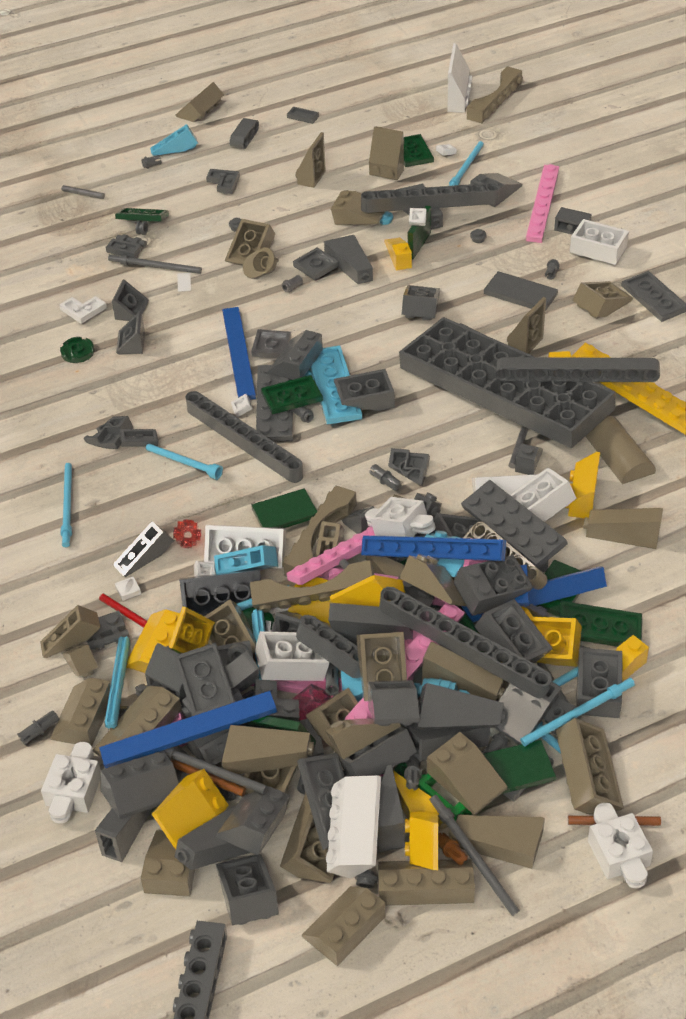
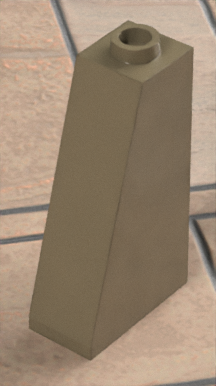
M663 508L590 510L589 518L585 517L583 529H587L586 537L656 549Z
M430 642L423 657L422 683L424 678H442L443 680L456 683L458 691L461 689L469 692L471 695L494 701L500 700L506 688H503L504 680L456 653L434 642Z
M230 725L222 767L233 773L243 774L298 766L297 761L299 759L313 756L314 742H311L310 733Z
M458 815L457 824L479 854L530 869L533 868L544 831L545 818ZM449 829V836L452 837V840H456L459 843L457 838Z

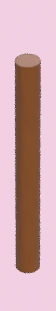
M177 760L171 761L175 769L189 775L200 770ZM208 773L216 786L242 797L245 795L246 788Z
M568 815V825L596 824L594 816ZM635 816L639 826H661L660 816Z

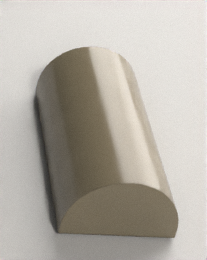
M607 416L586 435L588 441L597 452H600L601 458L622 484L655 474L656 468L614 416Z

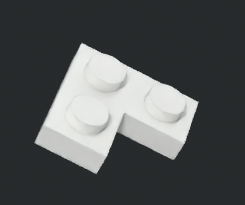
M96 296L83 304L71 297L59 305L61 311L81 324L107 309L106 303Z

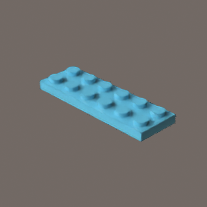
M341 346L323 348V351L310 369L313 379L323 396V401L320 403L326 424L362 419L360 408L341 404L334 384V379L350 376Z

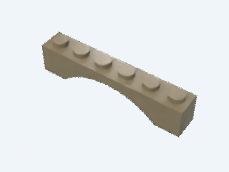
M507 66L501 72L499 88L488 96L474 99L467 106V120L482 124L502 105L506 98L522 84V70Z
M335 485L332 491L328 492L326 500L323 504L319 505L316 515L311 517L306 530L301 532L299 540L293 544L289 555L284 557L282 562L284 576L287 577V572L313 558L312 552L319 538L322 521L336 523L352 513L357 505L356 491Z
M370 560L351 563L333 579L312 587H290L279 584L272 579L250 582L252 605L259 611L269 612L271 609L278 607L280 609H287L295 604L308 605L311 601H329L331 595L375 575L374 567Z

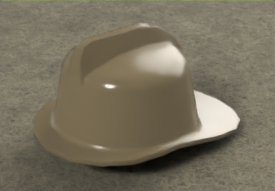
M264 247L250 254L245 259L243 272L248 278L252 279L263 274L272 273L279 259L275 257L270 248Z

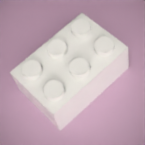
M583 219L571 236L570 253L616 265L627 248L629 231Z
M260 631L255 653L262 680L324 681L329 661L301 643L296 638V632Z

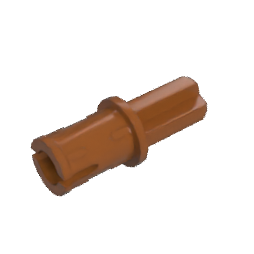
M444 832L438 833V847L442 849L446 857L452 858L458 865H462L464 861H467L468 856L460 848L456 840H451Z

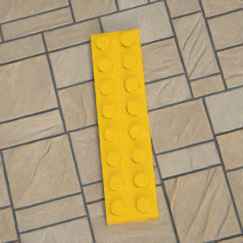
M586 342L571 356L611 358ZM599 382L686 435V402L675 397L669 391H665L654 382Z

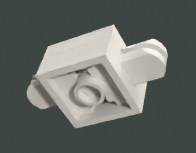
M390 497L379 509H370L365 514L367 524L373 527L375 536L414 537L417 533L429 534L435 530L433 516L427 515L422 500Z
M87 742L76 743L70 756L55 755L41 789L45 806H50L48 811L51 820L55 823L67 822L72 810L89 812L101 780V770L99 762L92 760L94 756L92 746Z
M600 803L594 811L596 824L590 826L588 843L607 880L623 875L629 887L640 888L646 883L648 875L646 867H649L651 864L653 850L633 813L618 817L610 803Z

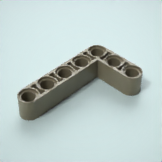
M483 522L475 523L463 537L468 539H503ZM506 541L505 557L514 555L519 565H527L528 579L533 588L536 590L542 589L547 583V576Z

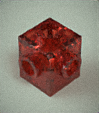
M184 519L183 521H178L177 527H174L173 539H176L177 544H180L182 548H192V546H197V541H201L202 529H198V523H194V520ZM189 532L192 535L190 538L184 537L185 533Z

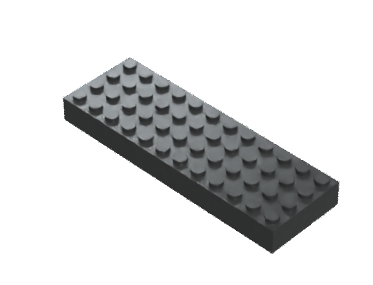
M445 317L441 318L399 351L401 369L569 448H573L615 410L616 392L594 382H520L497 380L495 369L496 361L499 358L534 356Z

